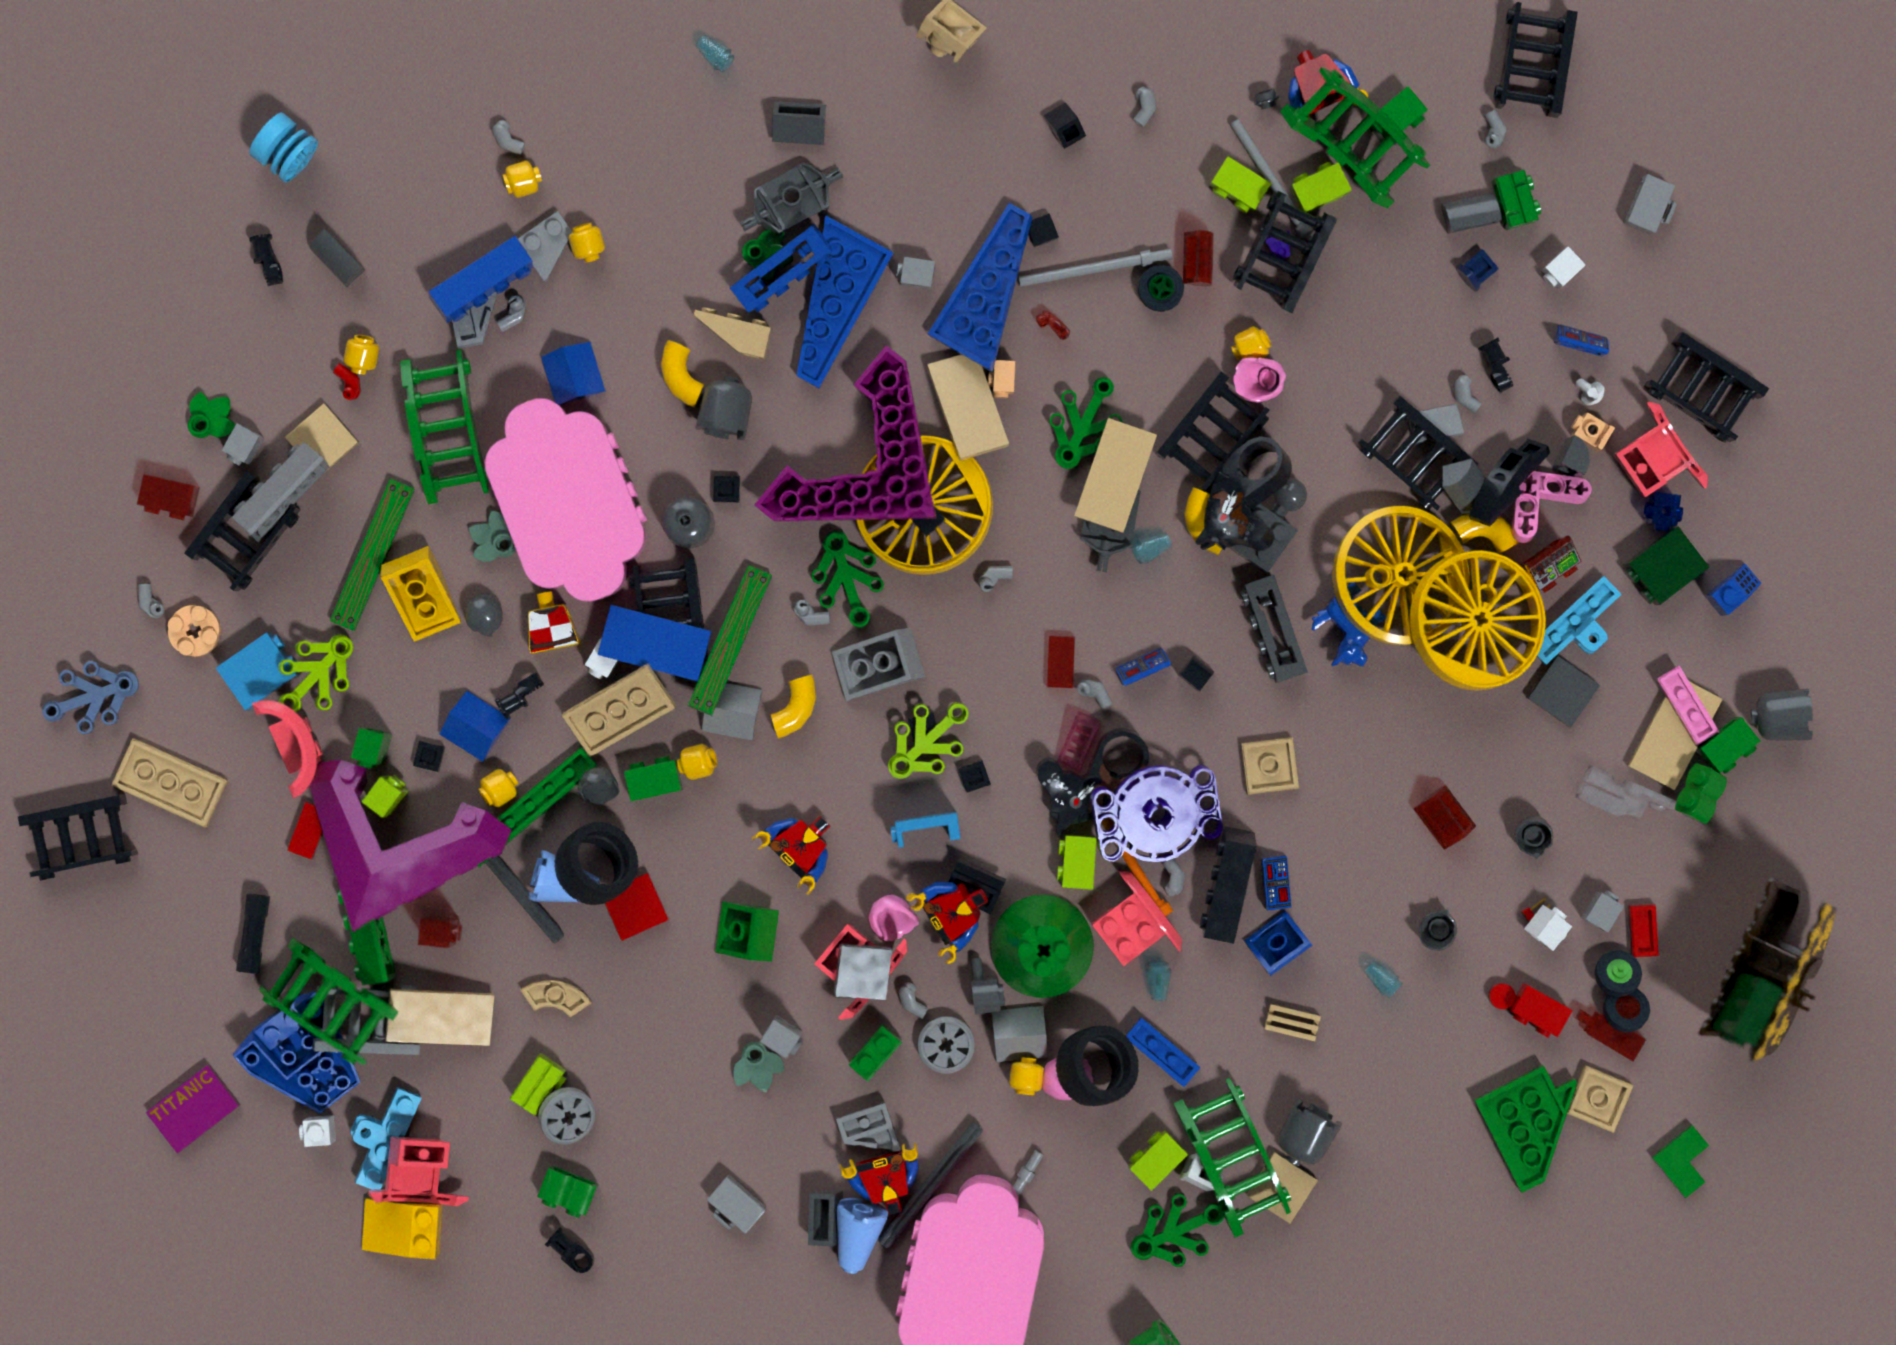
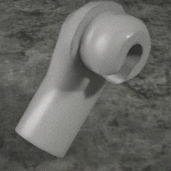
M498 121L493 127V134L499 147L522 155L525 143L511 138L509 133L510 125L506 121Z
M514 295L509 299L508 315L496 321L502 332L521 323L524 319L526 304L518 295Z
M1461 375L1454 383L1455 399L1458 403L1475 413L1482 403L1471 396V379L1466 375Z
M989 566L979 577L978 585L983 592H989L999 579H1012V566Z
M138 584L139 608L152 618L161 617L164 613V606L152 597V584Z
M1086 679L1078 684V693L1081 696L1096 698L1101 709L1113 704L1101 682Z
M1173 858L1162 863L1170 874L1169 883L1164 887L1165 893L1168 896L1180 894L1183 890L1185 879L1184 872Z
M906 982L899 990L902 1007L923 1019L928 1007L916 1001L914 994L916 991L915 985L911 982Z

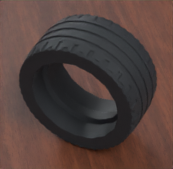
M603 822L589 823L575 830L562 842L556 852L554 861L556 877L563 890L573 899H576V901L587 905H600L615 899L628 889L638 871V855L631 839L616 826ZM581 843L594 844L603 849L610 857L614 867V880L611 885L600 884L592 880L583 871L579 862L578 852Z
M1101 1025L1077 1031L1069 1036L1059 1048L1056 1057L1058 1081L1065 1093L1081 1105L1102 1106L1118 1101L1126 1096L1136 1084L1139 1072L1136 1050L1132 1042L1129 1041V1038L1114 1027ZM1088 1042L1096 1043L1101 1047L1110 1060L1112 1069L1111 1081L1106 1090L1099 1089L1091 1083L1084 1071L1083 1053Z

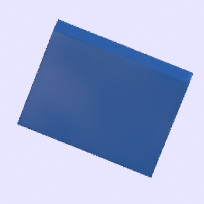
M591 342L564 346L541 357L554 401L559 406L606 392Z
M466 691L449 712L440 735L484 762L511 718L506 719L502 712L469 691Z
M1286 910L1244 940L1270 976L1312 946L1311 942Z

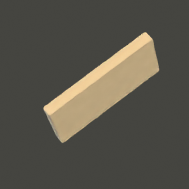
M963 355L927 364V370L959 461L1008 447L1009 441L982 366Z
M1108 418L1074 516L1123 533L1157 435Z
M647 663L563 712L562 717L591 757L675 709L677 705Z
M1690 682L1711 719H1713L1723 699ZM1666 696L1663 697L1628 767L1675 790L1698 745L1694 744Z
M132 738L111 786L206 828L228 780Z
M390 989L389 1004L396 1008L398 1014L393 1021L387 1018L385 1040L386 1042L490 1046L495 995L493 993Z

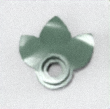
M491 511L489 524H477L469 528L472 539L479 545L473 554V557L483 562H491L498 556L509 557L515 553L516 547L501 513ZM502 540H508L509 547L507 549L501 548L500 543Z
M750 1042L742 1051V1059L734 1066V1081L737 1086H741L751 1080L759 1090L767 1092L772 1083L773 1073L784 1071L783 1061L778 1054L767 1051L762 1043ZM758 1050L760 1057L753 1059L750 1056V1052Z

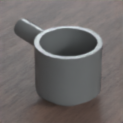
M981 958L971 959L973 973L971 986L975 1015L1001 1012L1000 1005H1005L1003 984H997V978L984 980Z

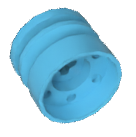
M281 112L271 118L257 134L249 149V155L264 166L272 162L270 172L275 175L279 174V179L287 183L307 166L318 147V140L313 136L308 137V132L304 129L295 133L297 123Z

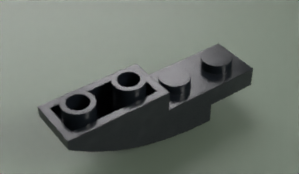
M1527 439L1518 450L1509 448L1483 483L1469 513L1470 520L1491 526L1521 495L1519 486L1550 454L1549 446Z

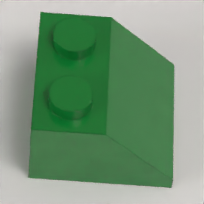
M722 901L715 953L751 961L772 962L779 910Z

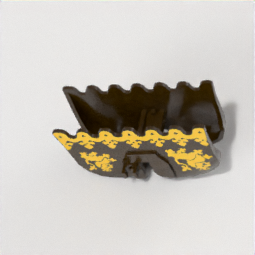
M1770 877L1765 887L1766 893L1764 898L1755 908L1753 922L1744 932L1743 944L1737 949L1731 960L1733 963L1732 967L1726 970V975L1721 983V991L1714 998L1710 1006V1015L1703 1022L1698 1032V1035L1719 1036L1720 1032L1712 1029L1740 972L1759 977L1775 985L1783 991L1755 1047H1750L1749 1053L1750 1060L1752 1061L1770 1055L1778 1048L1786 1036L1799 1008L1810 1011V1007L1804 1006L1802 1002L1807 997L1815 1000L1816 996L1810 994V991L1804 987L1808 978L1813 979L1817 975L1824 961L1822 958L1830 938L1837 910L1836 907L1824 901L1822 902L1818 910L1817 921L1810 928L1806 937L1807 942L1803 949L1784 941L1797 913L1801 892L1789 885L1776 881L1772 877ZM1766 942L1769 943V944H1771V945H1773V946H1775V947H1778V948H1780V949H1782V950H1784V951H1786V952H1788V953H1790V954H1792V955L1797 956V958L1791 957V956H1789V955H1787V954H1785V953H1783V952H1781V951H1779V950H1777V949H1774V948H1772V947L1766 945Z

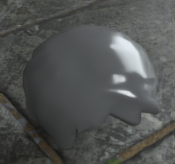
M481 593L472 597L467 603L465 620L468 627L474 632L491 637L492 633L502 623L503 611L501 602L495 595Z
M595 767L587 770L581 776L577 785L578 791L585 802H587L586 799H589L596 805H602L620 793L614 775L604 767Z
M1530 816L1523 819L1516 827L1515 840L1519 849L1535 857V859L1540 855H1544L1545 849L1553 844V830L1543 818Z
M1448 909L1439 910L1436 913H1427L1422 919L1418 930L1420 942L1428 949L1434 951L1444 950L1453 944L1457 935V924Z

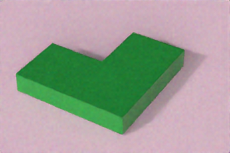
M1690 1125L1653 1155L1652 1159L1683 1197L1687 1198L1705 1183V1180L1691 1165L1690 1161L1709 1145L1694 1126Z

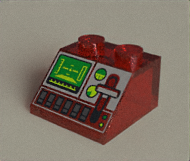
M1569 535L1557 538L1519 566L1528 573L1538 590H1542L1545 593L1557 585L1555 580L1563 575L1567 578L1578 570L1576 565L1582 561Z

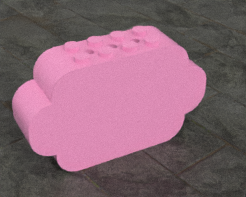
M534 399L518 405L510 412L506 419L505 434L507 438L498 441L489 449L485 459V469L524 571L528 578L536 585L544 588H560L565 586L566 590L579 600L598 601L612 596L623 587L626 581V562L635 559L641 554L647 540V533L643 522L647 521L642 506H636L634 498L638 497L633 482H627L624 475L628 473L625 461L622 457H617L615 451L619 448L617 440L612 432L608 433L605 425L599 419L589 413L573 412L567 414L562 407L548 399Z
M990 1175L973 1176L963 1183L958 1195L944 1193L930 1199L923 1209L921 1221H915L912 1240L916 1241V1246L910 1245L906 1264L911 1266V1270H905L901 1291H905L906 1294L905 1296L900 1295L896 1316L901 1317L899 1336L903 1345L1024 1344L1044 1248V1230L1041 1221L1034 1213L1018 1208L1019 1199L1017 1192L1005 1179Z

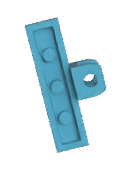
M1605 576L1596 582L1545 630L1543 643L1537 655L1544 665L1548 664L1572 640L1588 654H1593L1607 641L1608 636L1605 630L1595 619L1622 594ZM1589 636H1594L1596 643L1590 642Z
M396 1087L382 1121L365 1114L357 1115L350 1133L357 1144L369 1148L355 1178L356 1184L372 1190L382 1188L387 1176L391 1137L405 1136L422 1099L420 1095ZM368 1128L367 1131L361 1132L362 1129Z

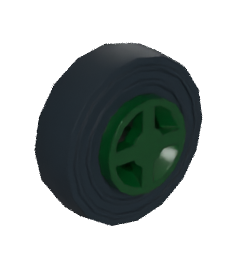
M1157 265L1151 267L1143 273L1139 280L1138 294L1140 300L1147 308L1153 311L1164 312L1171 310L1179 304L1183 297L1184 284L1182 277L1169 266Z

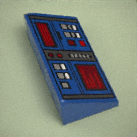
M1564 325L1558 326L1554 340L1555 344L1601 357L1609 353L1608 338Z
M1159 648L1117 667L1116 672L1122 685L1127 686L1169 667L1171 662L1164 650Z
M1287 856L1261 858L1265 909L1291 908Z

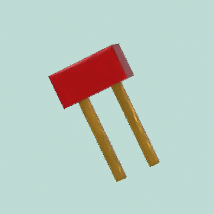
M1543 898L1532 908L1526 907L1521 911L1528 922L1535 916L1531 910L1545 901L1546 898Z

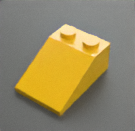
M429 546L381 565V579L414 642L461 623L444 576Z
M365 1198L362 1250L409 1258L436 1259L440 1254L443 1204L405 1201L378 1203L372 1198Z

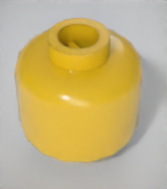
M522 161L507 166L505 169L506 174L502 175L508 194H513L516 198L536 193L539 188L538 182L542 181L538 167H532L529 161Z
M591 222L573 227L572 233L568 236L573 256L577 259H584L585 263L599 259V253L603 252L606 248L600 228L592 226Z
M1252 326L1235 335V345L1231 348L1236 359L1239 361L1244 358H1265L1268 356L1269 348L1272 345L1263 328L1259 330L1257 327Z
M354 335V338L346 342L344 363L351 367V372L366 374L367 370H373L377 366L379 345L374 342L372 337Z
M705 744L684 748L681 751L680 759L677 760L679 772L685 774L690 780L712 775L714 768L718 764L715 751Z
M496 769L480 780L478 791L488 806L501 807L516 796L515 786L518 785V781L510 771L505 773L502 769Z
M1021 1057V1062H1014L1011 1065L1009 1085L1015 1089L1014 1093L1035 1095L1036 1091L1042 1089L1044 1067L1036 1064L1037 1059Z

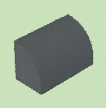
M775 101L772 119V142L824 145L826 105Z
M1493 193L1441 204L1447 234L1496 224L1502 220L1500 208Z
M325 228L312 242L310 250L346 287L365 271L360 263Z
M1576 435L1565 439L1552 467L1572 477L1585 475L1590 462L1589 450L1586 444Z
M1472 459L1443 466L1444 490L1463 515L1470 513L1486 478Z
M823 1190L809 1193L808 1245L833 1247L838 1244L837 1206L839 1201L843 1199L842 1190Z

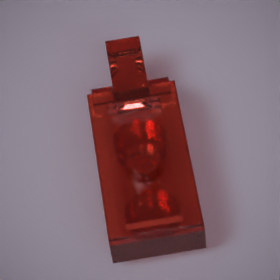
M1579 1009L1575 1016V1019L1586 1024L1583 1031L1588 1033L1587 1035L1633 1062L1646 1041L1645 1038L1634 1032L1615 1030L1607 1023L1604 1014L1595 1011L1591 1016Z

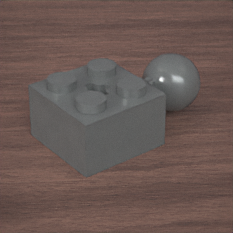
M1289 478L1287 483L1274 493L1276 503L1271 510L1262 504L1257 505L1253 509V514L1262 520L1275 535V540L1268 549L1257 551L1243 545L1228 547L1265 574L1270 571L1298 531L1283 520L1288 511H1296L1306 502L1307 490L1304 484L1297 479Z

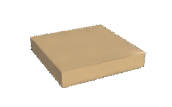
M324 403L285 437L293 447L297 444L301 446L305 442L329 465L328 470L359 443Z
M1293 737L1241 743L1247 795L1299 789Z
M1584 1065L1567 1114L1614 1133L1634 1085Z
M1273 1152L1269 1159L1281 1187L1285 1186L1290 1194L1292 1201H1289L1288 1205L1291 1213L1286 1214L1281 1203L1268 1208V1210L1291 1224L1318 1180ZM1271 1180L1249 1189L1246 1196L1258 1202L1275 1194Z

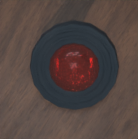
M1636 988L1633 993L1623 997H1615L1608 994L1604 1000L1603 1014L1607 1023L1615 1030L1634 1032L1642 1028L1648 1021L1650 1004L1645 994Z

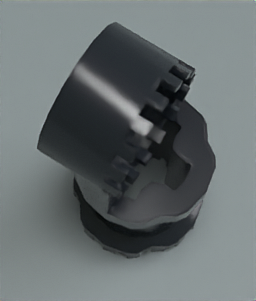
M260 234L261 237L259 235L250 237L249 241L253 243L255 254L253 263L263 264L264 275H267L265 280L268 279L266 281L267 285L282 284V269L272 252L270 241L273 239L272 234H264V237L263 234Z
M1497 337L1479 347L1478 350L1483 352L1490 365L1488 368L1492 383L1497 391L1502 393L1513 387L1511 377H1507L1509 373L1507 374V370L1502 365L1508 362L1510 358L1509 356L1506 357L1499 345L1500 340Z
M537 672L517 684L518 686L513 688L512 693L502 699H495L497 707L501 708L500 712L503 710L502 714L506 719H509L510 714L519 708L528 707L529 704L524 696L529 695L532 691H536L535 687L539 689V686L542 687L544 685Z
M559 1227L545 1245L547 1247L551 1246L562 1256L561 1260L575 1272L585 1273L590 1270L595 1260L593 1253L583 1248L577 1242L573 1243L562 1233L563 1229ZM578 1254L588 1256L589 1264L587 1267L581 1268L577 1266L575 1258Z

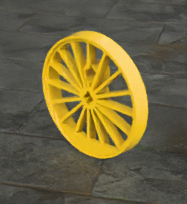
M921 436L922 445H935L928 474L929 484H931L939 448L943 447L953 459L931 489L934 507L939 511L982 521L979 531L974 538L946 519L944 521L971 541V543L961 553L956 555L943 532L938 527L936 530L951 553L952 558L942 563L934 564L930 535H928L926 540L930 565H911L919 532L917 526H915L907 562L903 563L889 556L905 532L914 524L911 519H908L905 525H897L894 519H890L889 523L870 534L867 531L864 520H856L864 542L882 562L902 572L930 575L941 573L960 565L980 547L992 521L993 495L988 477L974 457L959 461L953 442L934 436ZM877 454L869 461L862 474L877 471ZM957 465L964 477L933 495L953 467ZM966 481L974 493L936 500ZM977 499L984 515L979 516L938 506V504ZM893 526L900 532L888 549L883 552L873 542L872 538Z
M1391 506L1376 510L1359 520L1345 534L1337 548L1333 562L1332 580L1339 606L1348 620L1368 637L1392 645L1414 644L1410 631L1406 596L1409 602L1412 603L1413 592H1415L1416 585L1420 582L1416 578L1423 577L1426 573H1417L1416 570L1441 556L1444 559L1450 555L1464 552V549L1456 535L1444 522L1424 510L1408 506ZM1396 516L1407 517L1412 520L1402 559ZM1389 517L1394 556L1375 523L1376 519ZM1419 521L1430 527L1432 532L1408 561ZM1367 524L1386 559L1357 536ZM1437 534L1441 552L1413 566V563ZM1354 541L1380 564L1374 565L1347 556L1352 542ZM1460 560L1457 562V565L1469 589L1470 574L1468 561ZM1349 562L1368 570L1364 577L1345 578V563ZM1450 566L1447 567L1439 576L1444 575L1445 583L1466 602ZM1374 571L1381 573V580H1383L1381 584L1373 579ZM1399 572L1405 574L1406 578L1399 577ZM1365 582L1372 590L1351 600L1346 583ZM1390 585L1364 618L1354 603ZM1431 585L1430 590L1446 595L1448 605L1462 610L1439 586ZM1393 591L1384 627L1381 630L1372 625L1369 620ZM1398 595L1404 636L1389 633ZM1428 604L1443 619H1457L1459 616ZM1423 612V619H1424V620H1427V618H1426V616H1425V614H1424V612ZM1453 623L1438 624L1435 628H1432L1430 624L1424 625L1427 641L1442 634Z
M1466 551L1445 557L1425 573L1413 595L1410 609V628L1415 647L1424 663L1435 675L1458 688L1476 691L1488 690L1516 679L1534 662L1541 649L1545 635V609L1536 584L1516 562L1494 552ZM1470 559L1473 588L1470 591L1457 565V562L1460 560ZM1478 560L1492 563L1487 582L1480 585ZM1450 566L1466 602L1439 577V574ZM1498 567H1500L1510 577L1497 592L1493 584ZM1516 581L1524 594L1491 611L1508 588ZM1432 583L1437 584L1463 610L1427 597ZM1481 590L1487 593L1486 602L1481 601ZM1524 599L1527 600L1530 615L1492 617V615ZM1426 602L1462 616V618L1424 620V603ZM1531 620L1530 636L1493 621ZM1462 624L1461 627L1428 643L1424 625ZM1494 629L1527 641L1528 644L1524 654L1521 655ZM1466 630L1446 656L1431 649L1432 646ZM1470 636L1463 662L1459 663L1451 659ZM1492 638L1518 661L1509 672ZM1476 641L1479 670L1469 666ZM1485 643L1501 676L1487 673Z

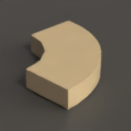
M543 980L531 983L520 989L534 1011L543 1007H555L563 1010L571 1018L592 1003L583 991L563 981Z

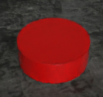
M1497 983L1491 987L1488 997L1494 1007L1508 1009L1514 1004L1516 995L1514 989L1508 984Z

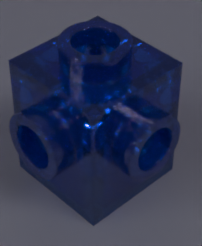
M1661 492L1651 493L1649 502H1646L1644 506V518H1647L1646 524L1654 525L1653 529L1660 531H1669V527L1677 526L1683 517V507H1680L1681 495Z

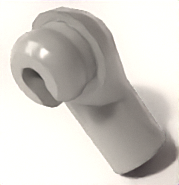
M1141 87L1136 92V97L1141 103V110L1133 120L1139 126L1144 127L1156 111L1154 92L1150 88Z
M1495 109L1485 115L1491 127L1485 140L1486 145L1490 148H1498L1503 143L1507 132L1506 126Z
M799 600L795 604V614L805 625L830 624L829 612H815L805 600Z

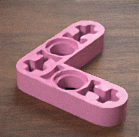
M1533 471L1526 478L1532 485L1529 493L1524 494L1526 483L1523 481L1519 486L1521 495L1513 504L1511 530L1513 538L1521 543L1530 542L1534 538L1538 526L1539 499L1582 504L1586 502L1591 494L1592 488L1590 483L1586 479ZM1547 483H1557L1560 487V491H1549L1547 488ZM1566 485H1568V487H1567V490H1568L1567 494L1564 493V491H1565V489H1566ZM1576 487H1580V491L1583 492L1582 495L1577 494ZM1523 501L1529 502L1533 510L1525 512L1520 508L1519 503ZM1524 520H1528L1526 522L1527 534H1523V530L1520 529Z

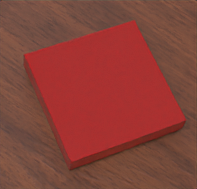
M649 872L635 878L627 890L615 899L605 903L621 941L669 920Z

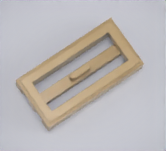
M1270 1004L1264 1029L1315 1041L1321 1016ZM1275 1010L1312 1019L1313 1024L1275 1016L1273 1013ZM1271 1021L1309 1029L1311 1032L1307 1034L1271 1025Z

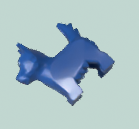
M1356 583L1347 584L1351 600H1353V595L1359 594L1362 590ZM1335 596L1329 601L1325 609L1317 612L1318 616L1312 617L1314 621L1312 630L1315 631L1323 623L1331 620L1344 634V638L1339 644L1331 665H1338L1341 662L1345 665L1357 664L1363 667L1367 661V655L1363 648L1370 637L1359 631L1348 620ZM1354 603L1357 610L1365 618L1367 611L1363 610L1362 606L1358 607L1357 603ZM1378 609L1369 622L1376 627L1378 623L1386 619V616Z

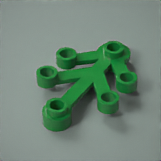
M1100 377L1094 382V395L1082 418H1080L1075 403L1077 400L1075 392L1072 390L1063 392L1061 402L1066 406L1074 431L1070 442L1063 427L1065 423L1064 416L1060 413H1054L1049 419V424L1054 428L1059 444L1055 452V460L1060 467L1065 469L1074 468L1078 465L1081 457L1096 453L1101 437L1095 443L1081 447L1079 445L1083 437L1104 431L1107 419L1093 424L1091 422L1103 398L1109 397L1114 390L1113 382L1109 378ZM1104 382L1108 385L1106 392L1099 390L1100 383ZM1068 393L1074 397L1071 403H1067L1064 400V396ZM1111 414L1108 417L1110 419L1112 417H1116L1119 419V422H1123L1121 416L1118 414ZM1053 417H1060L1062 420L1061 425L1055 426L1052 423ZM1066 451H1070L1073 454V458L1069 461L1063 458V453Z
M831 531L824 537L823 547L826 552L818 568L812 572V580L817 584H822L826 581V571L834 557L838 569L826 592L820 596L819 602L822 607L831 608L835 603L834 597L843 582L852 609L849 614V620L855 627H864L870 620V614L867 609L861 606L853 579L869 586V589L875 593L880 592L884 588V582L879 577H872L848 565L845 554L861 561V564L866 568H871L875 565L876 557L870 552L865 553L849 545L848 538L843 532ZM833 539L841 541L839 548L835 549L831 546ZM870 555L873 557L871 565L864 564L863 559L865 556ZM817 571L824 573L823 580L817 581L814 575ZM874 580L881 582V587L877 590L871 587V583ZM828 595L832 598L830 605L823 604L822 599L824 596ZM862 612L865 618L862 622L855 620L856 613Z
M1175 1193L1171 1197L1172 1207L1163 1232L1155 1236L1153 1234L1157 1221L1163 1217L1164 1211L1159 1204L1150 1205L1148 1208L1149 1217L1143 1234L1135 1236L1131 1242L1132 1254L1140 1260H1147L1154 1256L1171 1262L1175 1267L1183 1266L1186 1261L1183 1252L1179 1250L1170 1252L1158 1247L1163 1243L1169 1242L1192 1250L1198 1256H1205L1209 1251V1246L1205 1240H1193L1182 1235L1206 1223L1210 1225L1220 1224L1224 1219L1220 1205L1216 1203L1208 1204L1204 1208L1203 1213L1177 1225L1180 1213L1187 1204V1199L1184 1194ZM1176 1197H1182L1184 1199L1182 1205L1178 1206L1174 1204V1200ZM1153 1208L1160 1209V1214L1156 1217L1151 1215ZM1211 1209L1218 1211V1215L1215 1218H1211L1208 1215ZM1141 1242L1148 1244V1248L1145 1251H1141L1138 1248ZM1200 1243L1206 1246L1203 1252L1196 1250L1197 1245ZM1177 1254L1182 1256L1180 1263L1173 1261V1257Z

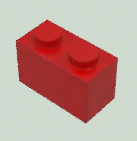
M1525 983L1519 989L1514 1004L1508 1009L1515 1013L1512 1017L1513 1019L1524 1025H1527L1528 1021L1537 1026L1535 1031L1547 1038L1551 1034L1556 1037L1559 1036L1573 1011Z

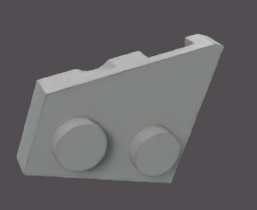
M558 211L518 238L520 244L533 260V266L544 282L550 278L555 264L559 261L565 246L569 243L568 236L572 233V230Z
M496 292L487 297L488 301L478 308L473 306L467 310V314L459 321L454 322L452 320L458 349L484 344L497 298Z
M885 1102L836 1118L844 1144L862 1145L869 1148H882L892 1151L901 1150Z

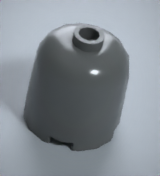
M725 376L724 380L711 382L704 391L695 429L705 428L704 434L722 439H728L729 435H737V440H745L752 404L751 392L744 385L739 384L740 380L734 377Z
M683 497L676 499L668 505L663 514L662 524L664 532L671 542L679 547L692 549L708 542L714 532L715 520L707 504L699 499Z
M1809 689L1764 693L1757 700L1756 709H1751V724L1757 725L1759 734L1766 740H1812L1813 731H1809L1808 721H1813L1811 696H1808Z
M1296 1099L1278 1137L1280 1148L1287 1154L1286 1159L1298 1166L1300 1163L1315 1164L1324 1157L1342 1126L1340 1121L1336 1123L1331 1121L1333 1115L1312 1103L1309 1107L1302 1105L1304 1101L1301 1099Z

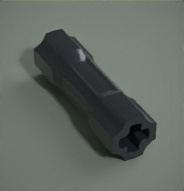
M250 893L246 896L245 920L236 967L238 972L260 973L261 949L270 896Z

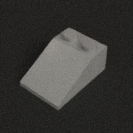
M911 628L897 629L832 651L846 701L925 677Z

